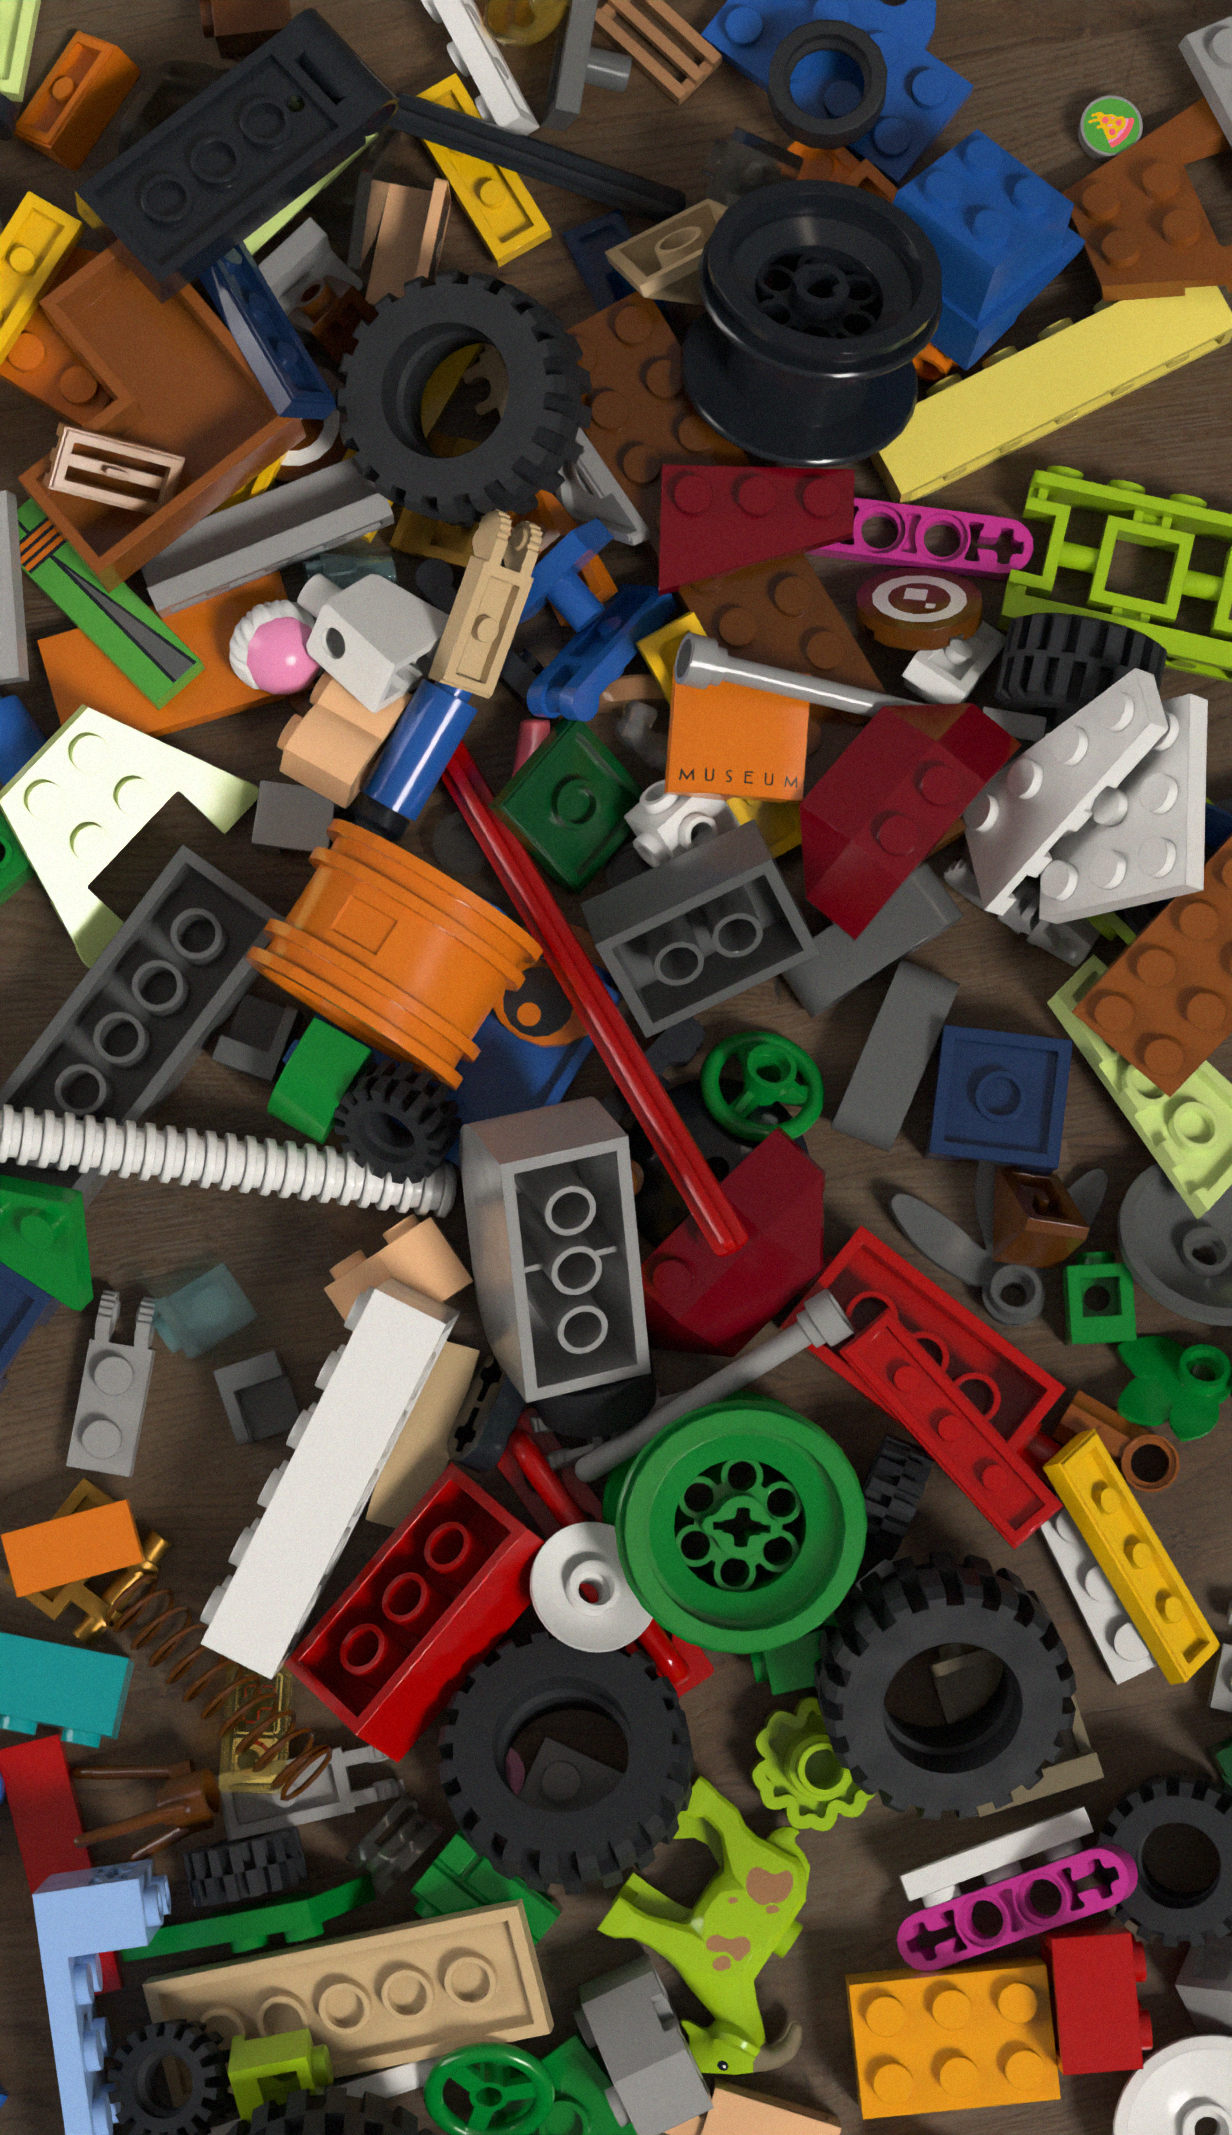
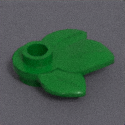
M1165 1336L1139 1337L1136 1341L1123 1342L1118 1345L1116 1352L1119 1358L1136 1376L1135 1379L1130 1381L1118 1399L1116 1412L1120 1416L1140 1426H1158L1169 1422L1174 1435L1182 1442L1199 1439L1214 1429L1219 1421V1404L1224 1402L1232 1391V1367L1228 1357L1221 1350L1205 1344L1194 1345L1184 1349L1178 1343ZM1195 1377H1200V1378H1203V1379H1205V1380H1207V1381H1202V1380H1199V1379H1197V1378H1195Z

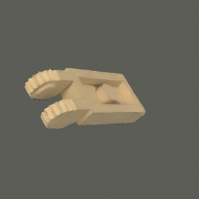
M498 509L490 511L484 517L482 516L481 522L478 523L479 529L476 530L472 540L474 556H470L428 678L488 699L494 693L534 580L531 574L539 555L538 549L541 547V541L543 540V532L540 531L541 527L537 526V524L521 520V523H516V527L513 528L511 527L512 520H510V515ZM502 559H504L505 567L500 566Z

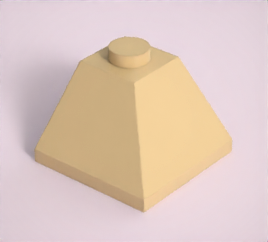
M713 195L605 251L609 263L644 298L704 306L698 287V265L705 243L712 235L715 225L729 206L718 196Z

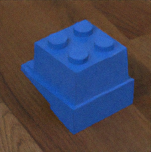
M976 129L898 190L892 203L904 211L923 229L936 250L942 272L943 309L938 329L930 343L965 371L974 365L1015 323L1017 316L1083 249L1086 242L1068 227L1074 203L979 129Z

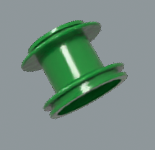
M738 1390L720 1402L703 1406L680 1416L663 1427L639 1453L610 1470L605 1484L602 1508L603 1523L615 1526L618 1558L627 1584L641 1606L664 1629L687 1643L711 1651L736 1654L769 1651L803 1637L820 1626L841 1604L856 1579L864 1556L867 1533L864 1495L856 1472L840 1446L820 1426L778 1400L752 1391ZM736 1462H748L752 1468L751 1480L742 1487L731 1486L727 1477L730 1467ZM694 1483H704L709 1488V1499L704 1506L699 1508H690L686 1506L684 1501V1494L687 1488ZM785 1488L787 1504L784 1511L779 1514L771 1513L767 1507L768 1496L775 1489ZM737 1508H741L747 1517L759 1522L761 1525L741 1528L739 1537L734 1539L733 1535L725 1527L717 1525L715 1522L734 1519ZM700 1531L705 1535V1547L698 1555H687L681 1551V1540L688 1532ZM782 1536L783 1539L776 1551L766 1560L763 1554L765 1543ZM736 1558L744 1561L745 1569L740 1574L725 1577L720 1575L721 1566L726 1560Z

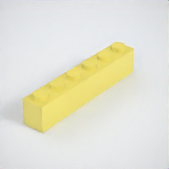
M1218 286L1185 288V296L1104 302L1102 299L1093 307L1095 314L1075 324L1071 318H1065L1053 323L1038 334L1039 342L1020 352L1017 351L1015 346L1006 347L983 361L982 366L984 370L964 380L961 379L959 374H954L935 383L926 391L928 398L915 405L913 416L902 434L886 448L870 456L892 501L909 505L1226 345L1232 338V312Z

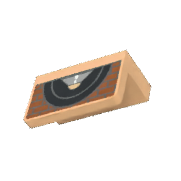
M435 178L433 191L389 183L365 297L366 301L376 312L378 311L374 305L388 293L398 298L406 295L403 288L405 282L421 275L433 282L436 281L452 204L448 180Z

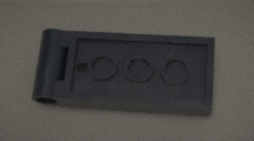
M306 9L296 15L284 29L75 190L78 213L157 300L163 304L366 144L365 136L368 137L375 134L395 116L400 107V99L316 9Z

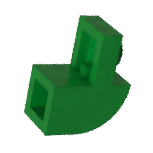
M314 1017L278 1079L267 1106V1113L323 1145L338 1121L334 1117V1113L340 1104V1100L361 1072H364L367 1066L371 1064L375 1055L368 1047Z

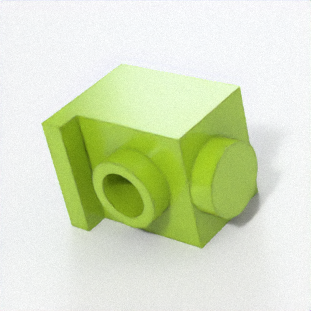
M309 2028L247 2040L245 2034L232 2037L228 2076L241 2120L245 2119L251 2124L253 2109L269 2100L274 2099L279 2106L287 2103L288 2093L308 2088L311 2096L324 2095V2086L333 2084V2068L328 2047L326 2044L314 2046Z

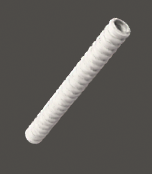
M3 1104L0 1110V1163H5L8 1157H13L16 1159V1164L24 1166L28 1160H36V1166L40 1168H46L48 1163L52 1162L56 1163L58 1170L64 1171L68 1169L69 1165H76L77 1171L80 1173H87L89 1168L92 1167L97 1168V1173L107 1176L110 1170H116L120 1178H128L130 1172L137 1173L138 1179L148 1181L151 1175H156L160 1183H168L172 1177L177 1178L178 1184L188 1186L191 1180H196L201 1188H209L212 1182L217 1183L219 1190L228 1191L231 1185H236L238 1192L249 1193L252 1187L257 1188L258 1194L268 1196L271 1190H275L280 1198H288L291 1193H296L299 1200L308 1201L311 1195H315L320 1203H328L330 1198H336L338 1205L347 1206L350 1200H355L357 1207L367 1208L371 1202L375 1203L378 1210L386 1211L390 1205H394L396 1212L406 1213L409 1207L414 1208L417 1215L425 1216L429 1210H433L435 1217L445 1218L448 1212L451 1211L456 1195L457 1173L453 1163L449 1161H442L429 1178L424 1176L419 1183L412 1184L407 1177L403 1184L392 1183L390 1172H387L383 1179L372 1175L375 1166L369 1162L361 1168L354 1162L357 1157L355 1150L347 1153L343 1150L342 1154H338L335 1147L325 1146L322 1151H317L316 1145L305 1143L303 1148L299 1149L296 1146V1142L287 1140L283 1146H277L276 1140L266 1138L263 1144L257 1143L255 1136L248 1135L245 1136L243 1141H237L236 1134L226 1133L223 1139L217 1138L215 1131L206 1130L203 1136H198L194 1128H186L183 1133H177L176 1127L166 1125L163 1131H159L156 1129V1124L147 1122L143 1128H136V1122L132 1120H125L123 1126L116 1125L114 1118L106 1117L103 1123H97L93 1115H85L81 1121L75 1120V1114L65 1112L62 1118L55 1117L53 1110L47 1109L43 1111L42 1115H35L34 1109L31 1107H24L22 1112L19 1113L14 1112L13 1106Z

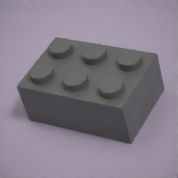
M754 819L580 904L594 945L646 1038L820 954L805 918Z

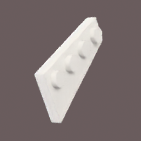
M1134 668L1000 770L963 813L961 819L967 828L965 835L985 911L1003 916L1016 901L1012 891L1027 875L1037 878L1053 860L1048 851L1067 829L1077 832L1093 815L1091 808L1098 794L1106 786L1116 789L1169 729L1154 674Z

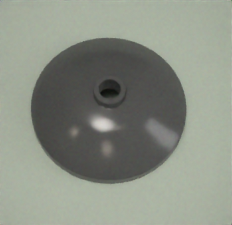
M1156 1163L1135 1179L1121 1204L1117 1219V1238L1122 1258L1141 1288L1167 1309L1197 1322L1232 1326V1185L1197 1220L1163 1169ZM1195 1258L1203 1259L1208 1265L1200 1263Z

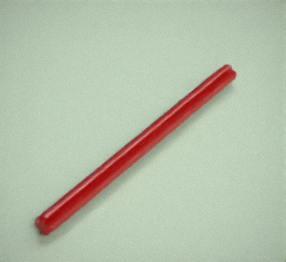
M461 740L441 775V779L530 934L542 948V955L712 1251L721 1258L736 1253L748 1242V1232L524 845L488 807L494 800L495 795L465 743Z

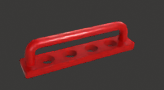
M532 1407L522 1412L512 1435L509 1437L508 1445L496 1465L547 1539L551 1538L561 1528L563 1529L577 1523L589 1522L581 1510L591 1513L597 1522L603 1523V1505L588 1483L581 1481L576 1476L575 1466L561 1469V1482L545 1459L550 1452L564 1449L553 1432L546 1434L542 1432L534 1433L530 1418L538 1416L536 1409ZM525 1476L530 1481V1483L532 1484V1486L538 1494L532 1492L528 1488L525 1481ZM579 1584L589 1601L596 1603L598 1601L597 1590L590 1584ZM654 1618L645 1631L637 1638L647 1652L646 1655L655 1661L657 1674L660 1677L667 1676L677 1691L678 1698L710 1677L714 1672L713 1665L699 1646L687 1643L672 1634V1641H670ZM635 1640L625 1646L626 1652L631 1655L635 1651L640 1650Z

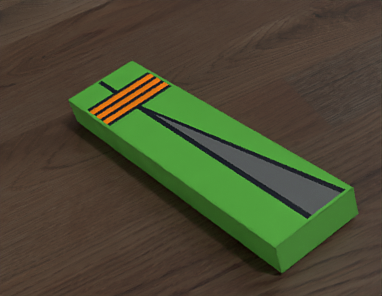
M31 498L17 510L22 572L158 711L205 669L202 661L124 582L108 594Z

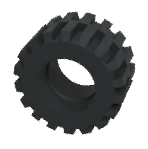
M1035 613L1012 619L1009 624L994 699L1008 711L1047 717L1045 727L1055 729L1134 668L1154 674L1159 692L1167 651L1158 642L1135 629L1102 619L1066 613Z
M1171 1770L1169 1776L1159 1777L1157 1773L1145 1778L1141 1785L1136 1788L1132 1786L1122 1796L1118 1804L1114 1806L1100 1833L1097 1846L1104 1844L1119 1846L1127 1851L1136 1863L1138 1871L1136 1888L1130 1897L1116 1904L1117 1909L1114 1915L1123 1925L1128 1920L1138 1926L1136 1935L1149 1941L1151 1934L1164 1938L1162 1946L1177 1948L1179 1941H1190L1191 1947L1206 1945L1208 1937L1216 1935L1220 1939L1232 1930V1787L1226 1783L1224 1788L1213 1783L1212 1775L1200 1772L1198 1777L1186 1776V1770ZM1167 1823H1185L1203 1831L1213 1841L1220 1856V1869L1214 1882L1210 1886L1195 1892H1178L1160 1884L1149 1872L1143 1857V1846L1150 1832L1156 1827ZM1097 1859L1099 1869L1096 1871V1874L1102 1875V1884L1108 1887L1111 1894V1883L1119 1879L1118 1871L1115 1866L1104 1868L1100 1859Z

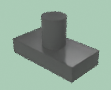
M566 0L560 8L541 127L565 132L580 113L584 84L619 93L625 91L630 76L632 57L590 46L598 0Z

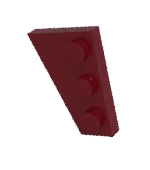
M662 465L658 596L678 591L680 587L709 578L715 580L737 573L739 569L769 560L777 559L779 561L852 539L854 529L855 469Z

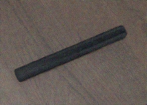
M397 91L395 93L401 103L395 116L387 123L391 128L658 223L684 211L686 194L681 190L407 92Z

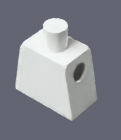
M320 573L314 575L305 584L299 594L297 603L317 618L306 644L308 654L368 710L375 714L418 687L422 678L425 680L431 679L428 678L449 615L380 575L369 574L344 590Z

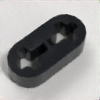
M493 1351L480 1363L447 1440L449 1458L477 1473H486L499 1462L526 1403L498 1363Z

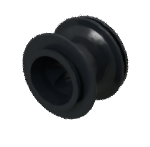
M793 180L764 186L742 196L724 212L715 225L712 235L704 245L699 261L698 287L706 310L695 319L687 331L680 352V376L686 395L698 415L717 434L736 447L762 459L785 465L813 468L841 466L866 459L886 448L902 434L913 416L918 397V379L912 359L927 347L937 331L943 309L942 272L936 250L923 229L904 211L886 199L858 187L833 181Z

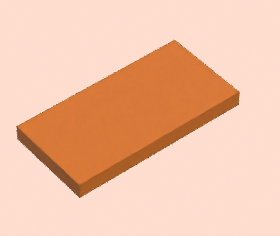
M280 570L163 619L157 613L154 605L149 606L166 626L202 661L205 667L196 678L159 711L78 628L37 640L61 726L84 704L156 738L285 699L289 695H274L261 689H253L244 684L235 674L229 660V643L234 634L235 626L242 617L246 616L247 612L252 611L253 607L257 606V604H264L266 601L273 602L285 599L289 601ZM313 681L305 689L296 693L314 688Z

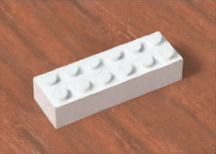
M392 1277L376 1288L370 1286L366 1293L360 1292L344 1324V1327L353 1331V1334L347 1346L341 1344L337 1352L332 1350L316 1380L315 1386L324 1390V1393L318 1404L313 1402L308 1411L303 1409L287 1439L286 1445L295 1449V1452L290 1462L284 1460L279 1470L274 1468L258 1498L257 1504L267 1509L262 1519L256 1517L250 1528L245 1527L230 1555L228 1562L238 1568L234 1576L228 1575L222 1586H216L201 1614L200 1621L209 1625L201 1641L202 1645L269 1679H272L293 1654L458 1319L460 1311L442 1302L440 1303Z

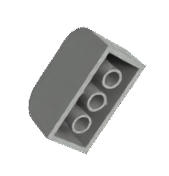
M592 1096L464 1124L459 1135V1158L478 1308L493 1354L525 1402H533L651 1373L628 1135L599 1101Z

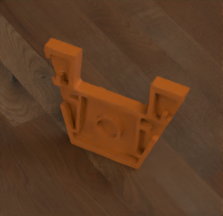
M1205 97L1062 192L1063 196L1074 203L1069 222L1073 231L1086 241L1082 252L1104 302L1185 296V288L1225 285L1228 293L1232 292V244L1229 246L1219 245L1184 167L1185 164L1232 149Z

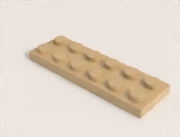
M522 1898L151 1976L142 1984L152 2024L174 2019H187V2022L200 2021L207 2024L205 2033L217 2031L224 2038L217 2046L220 2051L231 2049L233 2036L245 2034L247 2040L309 2028L313 2045L326 2044L328 2047L333 2068V2078L444 2056L458 2047L471 2043H508L551 2033L554 2027ZM168 2055L162 2059V2064L173 2107L179 2108L191 2096L192 2076L187 2064L183 2060ZM228 2062V2063H225L227 2073H228L229 2062ZM229 2085L227 2088V2092L234 2094L232 2086Z

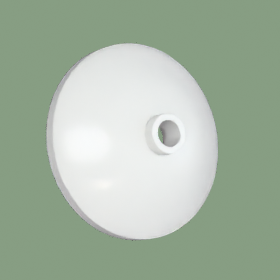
M1222 2034L1192 2035L1172 2041L1154 2051L1143 2060L1144 2069L1134 2070L1125 2083L1116 2105L1113 2120V2135H1195L1197 2121L1203 2117H1212L1217 2122V2129L1214 2135H1232V2036Z

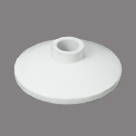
M582 1522L567 1526L549 1538L536 1555L530 1573L532 1603L546 1629L566 1645L586 1652L614 1651L637 1639L652 1621L653 1617L641 1606L627 1584L618 1558L615 1526L600 1522ZM587 1583L592 1585L597 1590L598 1601L596 1603L584 1601L579 1595V1584Z

